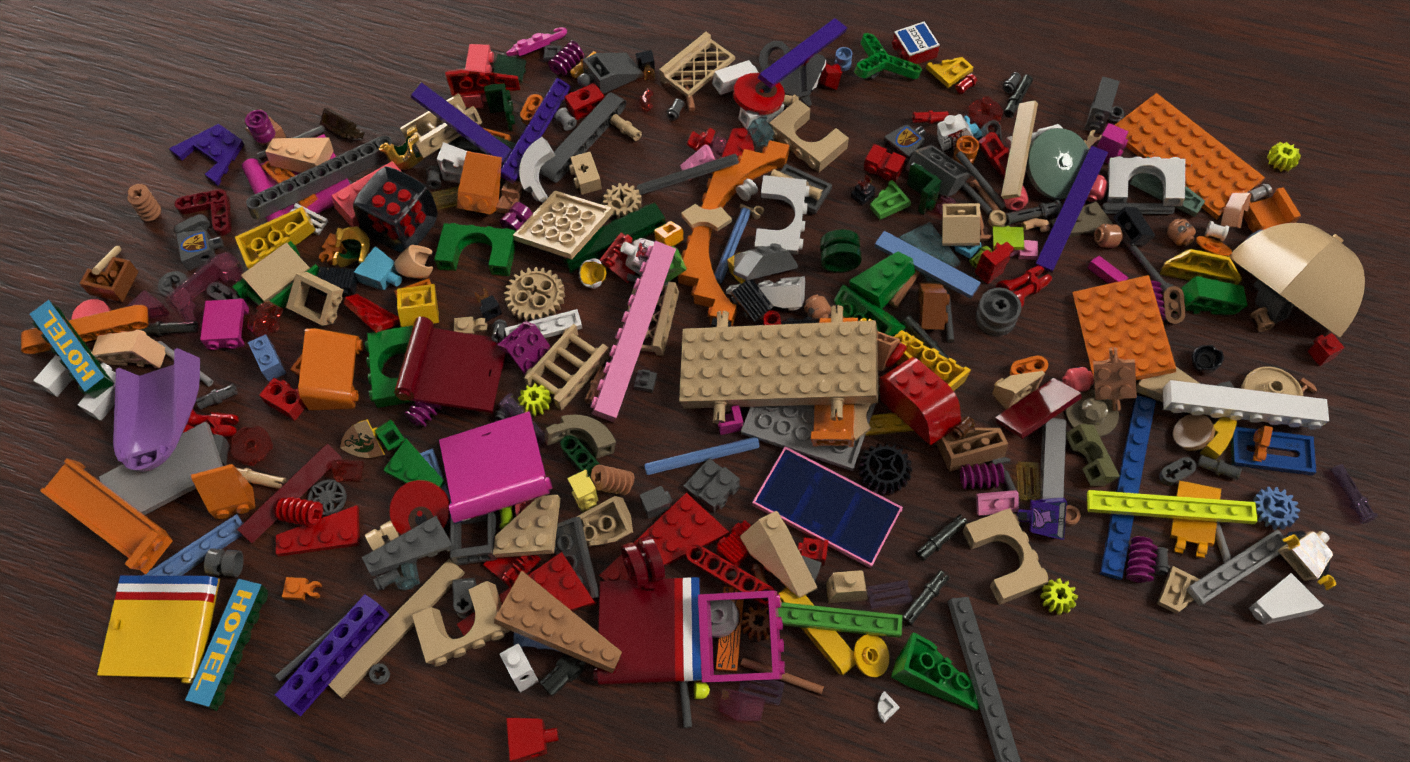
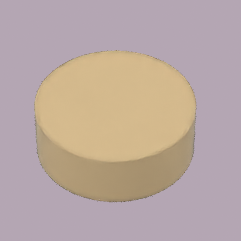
M1001 210L992 211L988 218V223L992 227H1004L1007 221V215Z

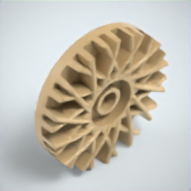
M1275 367L1256 368L1246 376L1241 384V389L1303 396V391L1298 381L1288 372Z

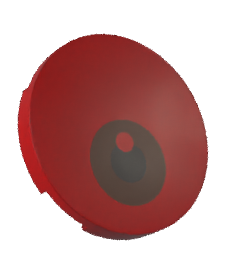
M749 73L741 76L734 85L733 96L736 103L742 109L757 112L759 115H767L781 108L785 98V91L780 82L774 87L769 88L758 79L760 73Z
M425 480L411 481L400 487L394 494L390 504V519L400 535L434 516L438 518L444 529L448 519H450V501L444 490L436 484Z

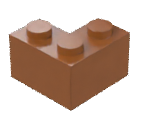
M112 257L105 272L101 271L98 275L92 273V269L88 268L79 284L91 296L123 302L138 274V270L130 260Z
M919 283L920 327L923 329L944 330L945 324L948 323L946 305L949 306L950 295L947 294V290L944 289L942 284Z

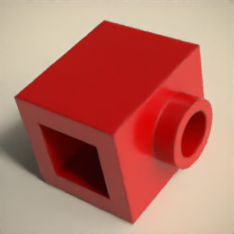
M1331 333L1325 337L1323 335L1317 337L1313 341L1314 345L1308 350V353L1319 366H1322L1335 359L1345 347Z

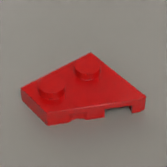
M745 127L732 129L722 158L732 154H736L737 157L739 155L742 156L744 149L754 151L751 130H747Z

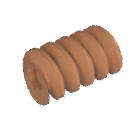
M136 184L129 188L128 201L140 218L146 222L158 218L161 214V206L149 189L143 184Z
M596 465L591 472L593 484L596 490L599 491L602 490L625 496L630 492L634 484L635 477L631 471Z

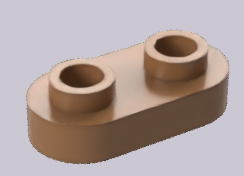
M1171 286L1163 293L1164 314L1166 315L1167 322L1178 324L1185 318L1184 293L1181 288ZM1171 292L1176 294L1174 300L1169 297ZM1172 311H1176L1178 313V316L1176 318L1171 317Z

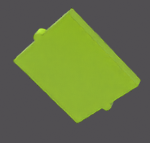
M993 226V249L997 242L1000 245L1008 242L1014 247V250H1024L1023 227Z

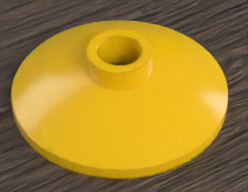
M865 634L857 640L854 648V658L860 671L868 677H878L884 674L889 665V651L885 642L879 636Z

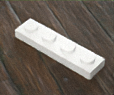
M577 309L529 321L537 326L544 338L563 334L565 329L570 328L573 324L577 326V330L582 329ZM521 324L506 327V335L508 336Z

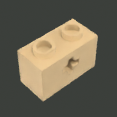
M591 152L570 157L571 164L569 169L571 175L575 174L576 178H573L576 189H580L581 195L602 189L600 177Z

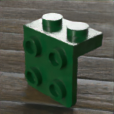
M505 83L484 86L490 113L505 111L509 131H513L512 125H515L513 103L509 101L511 100L510 90H506Z
M913 162L910 165L907 185L921 194L918 212L924 215L928 210L931 211L935 207L942 180L925 170L921 165Z

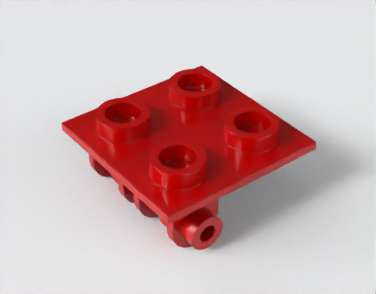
M620 233L600 258V261L628 283V273L635 275L636 272L626 266L628 255L621 252V246L624 242L631 244L633 238L628 234L625 236L623 233Z
M537 555L497 557L496 560L486 561L483 565L511 587L521 571L528 575L541 558Z

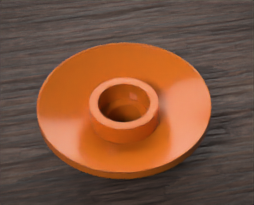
M1198 236L1196 238V242L1205 250L1204 252L1222 256H1230L1232 250L1220 241L1205 236Z

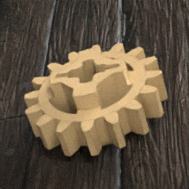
M619 183L618 187L612 185V190L607 189V194L603 195V205L611 207L613 210L611 217L617 215V219H619L621 216L624 217L628 213L635 212L638 208H641L642 198L639 190H635L634 186L629 188L628 183L624 186Z

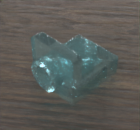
M416 562L402 564L401 569L404 577L394 579L395 584L399 589H412L414 585L420 584Z

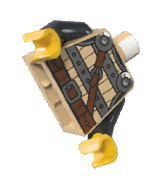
M1304 531L1288 532L1285 538L1282 539L1283 542H1286V545L1281 547L1278 552L1304 581L1319 579L1317 581L1318 584H1323L1326 590L1336 586L1335 579L1329 575L1330 559L1333 554L1326 545L1330 540L1328 534L1323 531H1319L1317 534L1313 531L1307 533Z

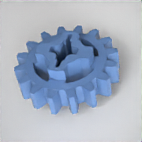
M1267 487L1265 490L1261 489L1253 498V501L1256 503L1257 515L1260 516L1258 521H1265V527L1269 526V524L1272 525L1273 530H1276L1278 526L1284 530L1287 526L1291 527L1299 518L1297 514L1300 512V509L1295 508L1298 502L1292 501L1293 495L1287 496L1286 490L1279 492L1278 487H1275L1273 491L1270 487Z

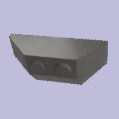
M772 243L770 246H758L756 249L735 254L733 274L745 280H751L796 269L798 264L788 250L782 248L780 244Z

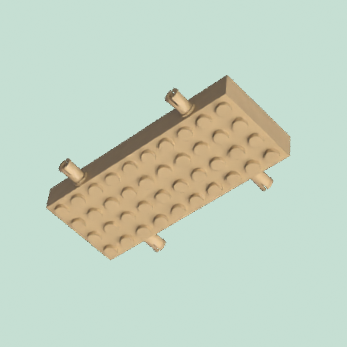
M837 305V309L836 306L831 307V322L728 327L729 312L723 311V314H721V311H718L717 327L683 329L679 402L684 409L714 408L713 423L719 424V421L724 423L725 408L739 405V407L831 404L830 419L836 421L837 413L838 421L843 420V404L878 403L876 321L843 322L842 306Z

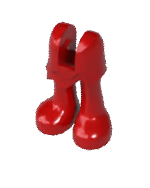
M1036 266L1026 270L1025 274L1020 277L998 282L996 288H1005L1016 294L1022 308L1024 306V299L1031 293L1033 295L1039 293L1041 289L1051 282L1052 277L1047 274L1038 279L1037 277L1043 273L1044 268ZM1027 283V286H1025V287H1023V288H1021V289H1019V290L1014 291V290H1015L1016 288H1018L1019 286H1021V285Z
M192 409L183 433L194 428V425L206 422L213 425V427H210L212 435L217 434L223 437H231L236 435L237 429L230 425L238 424L239 417L233 414L211 412L212 415H199Z

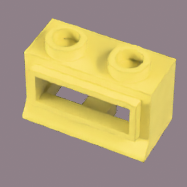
M587 470L569 477L568 481L574 490L572 495L581 512L584 513L597 506L596 488L590 477H588Z

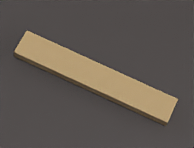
M1035 100L1019 103L1001 194L1003 199L1021 196L1038 106Z

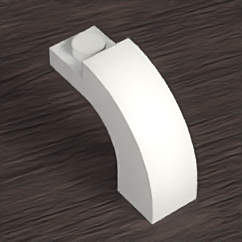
M543 137L528 147L521 159L519 168L520 181L524 190L529 193L531 192L534 199L542 203L545 202L548 196L539 182V172L545 162L556 156L549 143Z

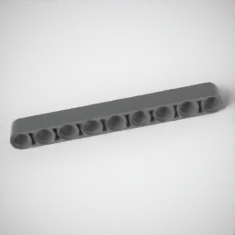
M388 136L377 137L249 197L246 200V205L253 219L267 217L387 160V156L384 152L381 153L379 147L384 143H388L390 146L392 144L391 138Z

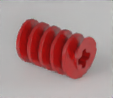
M294 497L281 498L276 506V517L280 521L312 527L318 524L323 515V506L320 502L308 501L306 499L301 500Z

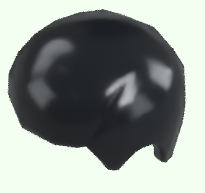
M1201 345L1194 350L1191 360L1194 368L1198 371L1212 373L1221 367L1224 355L1222 350H1218L1213 345Z

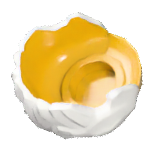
M596 258L589 259L580 266L579 278L584 286L595 289L605 280L606 268L600 260Z

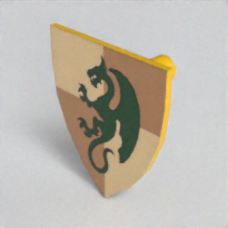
M368 419L352 425L345 432L340 445L341 449L358 457L373 458L385 454L374 431L377 427L372 429Z

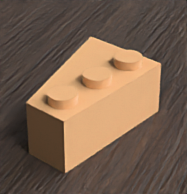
M330 138L272 139L265 152L271 166L302 173L328 161L334 150Z
M135 330L99 335L92 353L97 360L108 365L127 366L128 363H137L138 367L152 364L154 368H161L166 354V347L147 336L144 331Z

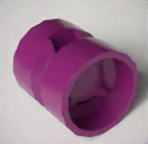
M254 110L247 114L245 123L255 141L267 143L275 137L276 131L266 112Z
M515 202L509 209V212L501 218L500 224L503 228H509L516 232L533 213L524 204Z

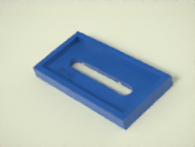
M1235 428L1231 438L1232 465L1312 476L1316 473L1314 436L1272 431L1270 444L1267 448L1294 451L1298 454V457L1266 454L1265 461L1258 462L1253 461L1254 452L1247 450V446H1255L1253 437L1258 429Z

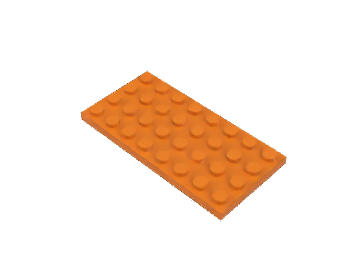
M1157 93L1115 124V126L1129 131L1126 137L1128 139L1126 147L1138 157L1147 158L1148 156L1150 158L1160 157L1164 159L1178 157L1185 159V187H1188L1205 200L1201 208L1216 220L1223 215L1233 193L1252 191L1265 179L1258 171Z

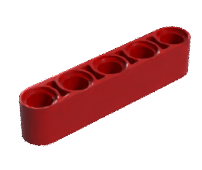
M693 544L687 548V559L694 566L738 592L775 591L768 584L698 544ZM697 551H701V557L697 560H694L692 557L693 554ZM714 561H718V568L715 570H711L710 564ZM729 572H737L735 579L727 580ZM747 582H754L752 590H745ZM762 598L752 599L760 605L769 608V601H763Z

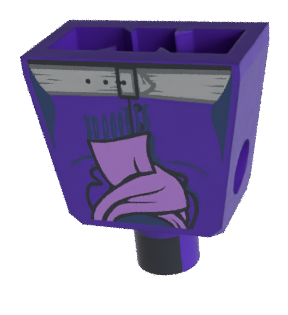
M1065 498L1031 500L1030 510L1018 509V521L1029 522V530L1032 533L1064 540L1067 501Z

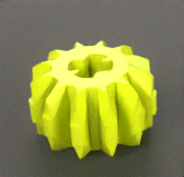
M1279 142L1271 147L1267 159L1269 160V165H1274V169L1278 168L1280 172L1283 170L1288 172L1297 166L1301 154H1299V149L1294 148V144L1289 145L1288 142L1284 144Z
M534 383L533 387L530 388L526 385V390H521V396L518 397L521 410L532 412L534 417L537 415V412L543 415V409L549 410L551 397H549V390H545L543 385L537 388V384Z
M1059 578L1056 582L1050 580L1048 585L1043 586V593L1040 595V598L1045 600L1043 606H1050L1049 612H1053L1055 609L1057 615H1061L1063 611L1069 613L1071 611L1070 608L1076 606L1075 600H1077L1078 595L1073 593L1075 587H1068L1069 581L1062 584V580Z

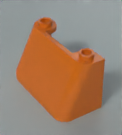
M316 328L305 330L298 391L301 400L309 411L355 409V403L359 399L358 390H355L353 386L355 355H359L360 351H363V340H360L358 336Z

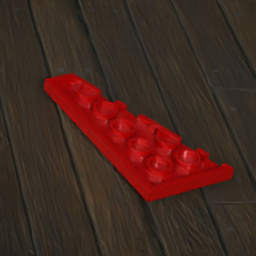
M686 493L638 539L648 535L651 536L660 552L663 564L667 566L686 557V551L689 546L693 544H698L702 547L708 546L713 541L730 535V532ZM622 554L599 575L603 581L630 580Z
M562 552L528 575L571 611L596 604ZM512 586L499 595L501 604L505 601ZM475 612L457 624L464 636L474 625Z

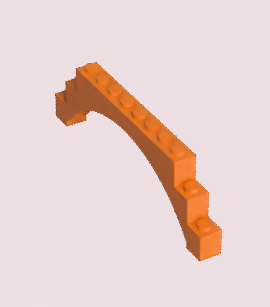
M769 140L767 147L764 146L762 153L744 149L742 156L739 155L738 164L712 172L713 177L708 180V191L703 194V205L701 208L708 210L719 207L724 208L726 203L737 193L736 187L742 185L744 180L747 178L754 180L765 173L773 171V169L783 168L789 156V145ZM708 226L692 228L693 233L687 238L686 245L688 247L686 250H683L681 256L687 269L678 275V283L693 287L691 295L694 296V304L709 307L708 317H710V324L713 318H717L718 311H721V314H723V311L729 312L728 321L731 322V327H733L737 315V305L732 304L723 293L715 278L709 258V242L713 228Z

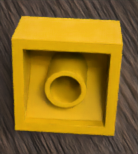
M435 284L397 289V310L401 327L414 325L417 317L429 318L433 324L439 323Z

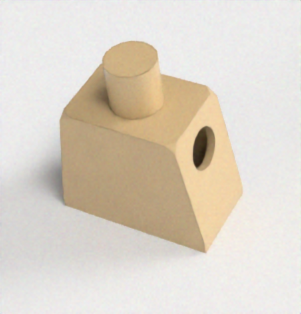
M861 570L835 572L826 582L828 603L868 600L865 577Z

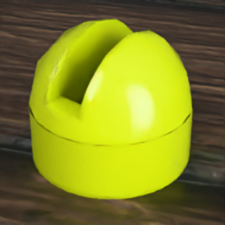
M695 681L694 699L706 698L710 692L709 686L705 682Z

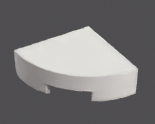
M885 691L882 693L877 706L879 717L883 723L900 708Z

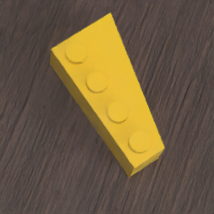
M300 207L236 236L235 239L245 264L250 269L286 242L291 241L296 246L315 232L316 229L309 214L303 207Z
M903 330L894 336L900 339L899 343L903 341L902 334L905 333ZM910 334L906 337V341L911 339L912 336ZM915 338L913 344H907L906 351L896 362L897 365L902 364L911 357L917 358L944 380L953 391L966 381L971 369L966 366L963 368L956 364L957 361L952 358L947 359L938 354V350L924 346V342Z

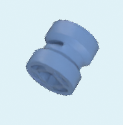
M841 47L836 51L835 64L841 66V71H847L851 67L853 53L847 47Z

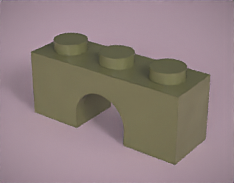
M1079 424L1066 433L1073 451L1081 452L1088 461V465L1082 469L1091 486H1106L1120 477L1093 424Z

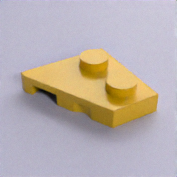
M963 57L954 58L953 60H942L940 64L934 65L930 62L926 65V69L947 88L973 72L974 68Z

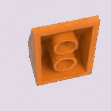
M470 151L466 152L458 188L457 208L490 215L496 211V205L499 202L502 157Z
M233 464L191 475V479L208 512L215 519H225L229 515L247 513L249 510L256 508L253 487Z

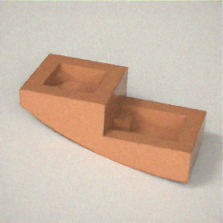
M506 180L501 190L502 196L496 205V212L506 214L515 202L520 201L523 191L520 181H515L512 184Z
M1233 193L1222 216L1221 226L1225 227L1227 225L1229 228H1241L1243 213L1248 212L1250 193Z

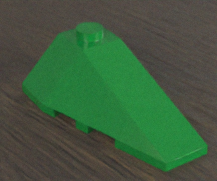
M842 285L834 299L836 305L843 307V316L845 318H858V321L865 318L867 321L869 319L876 321L878 332L894 337L906 328L893 316L846 285Z
M912 633L896 658L891 677L908 687L976 711L979 704L971 679L964 672H959L951 664L952 661L948 657L944 658L936 650L938 647L933 642L916 633Z

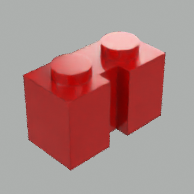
M874 144L865 158L864 170L887 181L893 180L896 182L904 169L906 157L895 152L890 154L887 152V149Z

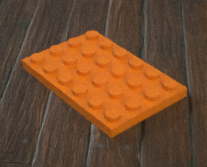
M1149 275L1072 292L1093 378V361L1110 359L1109 348L1111 347L1113 354L1114 347L1118 348V358L1124 360L1135 359L1136 380L1176 373L1175 362Z

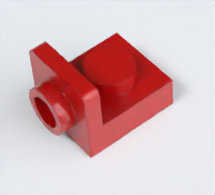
M709 128L700 135L693 131L687 141V145L695 151H698L705 144L709 146L716 131Z

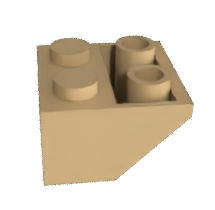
M980 203L943 204L942 246L980 245Z

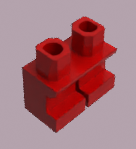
M997 242L992 253L989 250H985L981 254L975 273L984 282L989 284L1004 272L1014 247L1008 242L1002 245Z

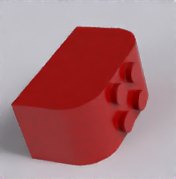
M909 358L878 379L881 402L929 445L950 433L952 427L961 422L960 404L952 388L917 358Z

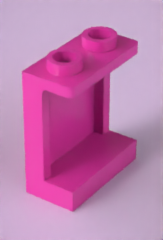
M243 299L205 301L200 340L207 349L217 350L218 348L235 349L237 347H244V341L241 338L244 315L249 313V307Z

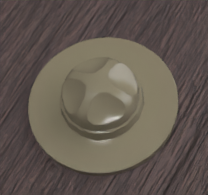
M1093 389L1080 392L1082 399L1065 409L1066 418L1072 428L1079 424H1093L1100 437L1112 432L1119 420L1117 406L1116 411L1112 410V400H1096L1095 390Z

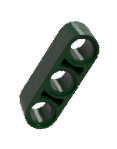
M567 435L561 440L563 455L579 473L587 470L588 477L591 479L592 469L600 464L575 436ZM569 445L575 446L572 449H566ZM580 459H587L584 463L578 462Z

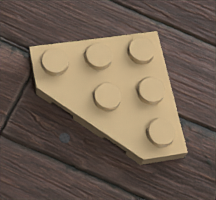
M558 495L536 498L495 536L493 555L497 558L553 554L561 498Z

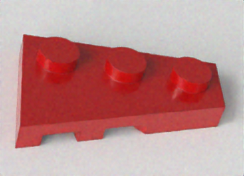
M359 294L345 297L344 304L376 333L397 326L400 323L398 316Z

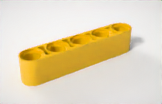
M787 587L777 594L780 595V600L784 603L814 606L806 595L798 598ZM801 627L840 675H844L856 665L854 652L836 631Z

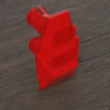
M826 62L818 83L837 90L842 75L841 66L838 64L831 66Z

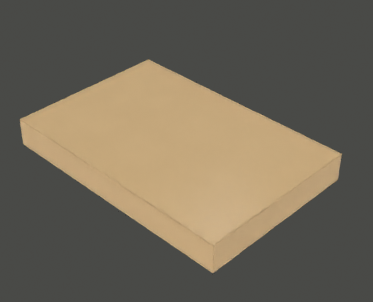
M286 242L241 276L256 294L267 303L294 282L296 273H304L310 267Z

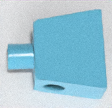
M377 247L373 248L364 262L354 271L358 282L380 290H385L390 283L394 286H399L402 282V277L398 275L399 272L396 271L394 261Z

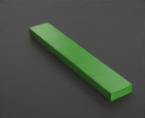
M781 602V608H778V616L782 617L784 626L897 638L902 636V615Z

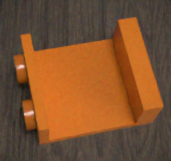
M1284 187L1277 189L1271 198L1252 203L1250 201L1248 212H1244L1243 217L1248 224V228L1254 233L1258 230H1265L1280 224L1296 223L1301 214Z

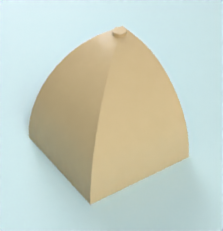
M1305 223L1280 224L1251 236L1228 256L1338 337L1343 335L1358 312L1365 288L1364 270L1359 258L1353 251L1342 244L1344 240L1336 234L1331 236L1320 228Z

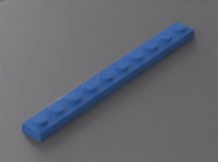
M1138 395L1137 398H1134L1116 492L1139 493L1156 400ZM1111 514L1100 569L1101 575L1117 580L1122 579L1134 515Z

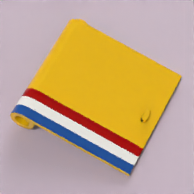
M120 575L97 675L182 679L181 683L192 684L205 656L220 579L211 576Z

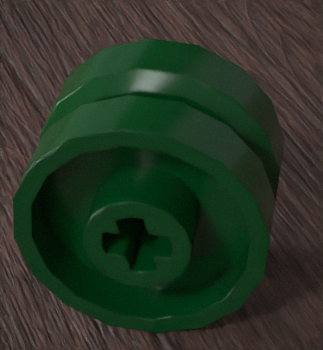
M840 229L830 231L820 238L821 265L825 270L834 273H844L858 268L861 264L860 237L857 233L851 230Z

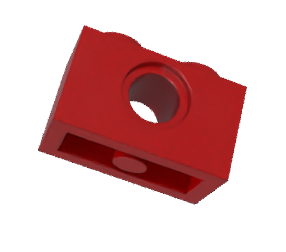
M595 82L565 96L566 107L576 120L588 116L604 99V95Z

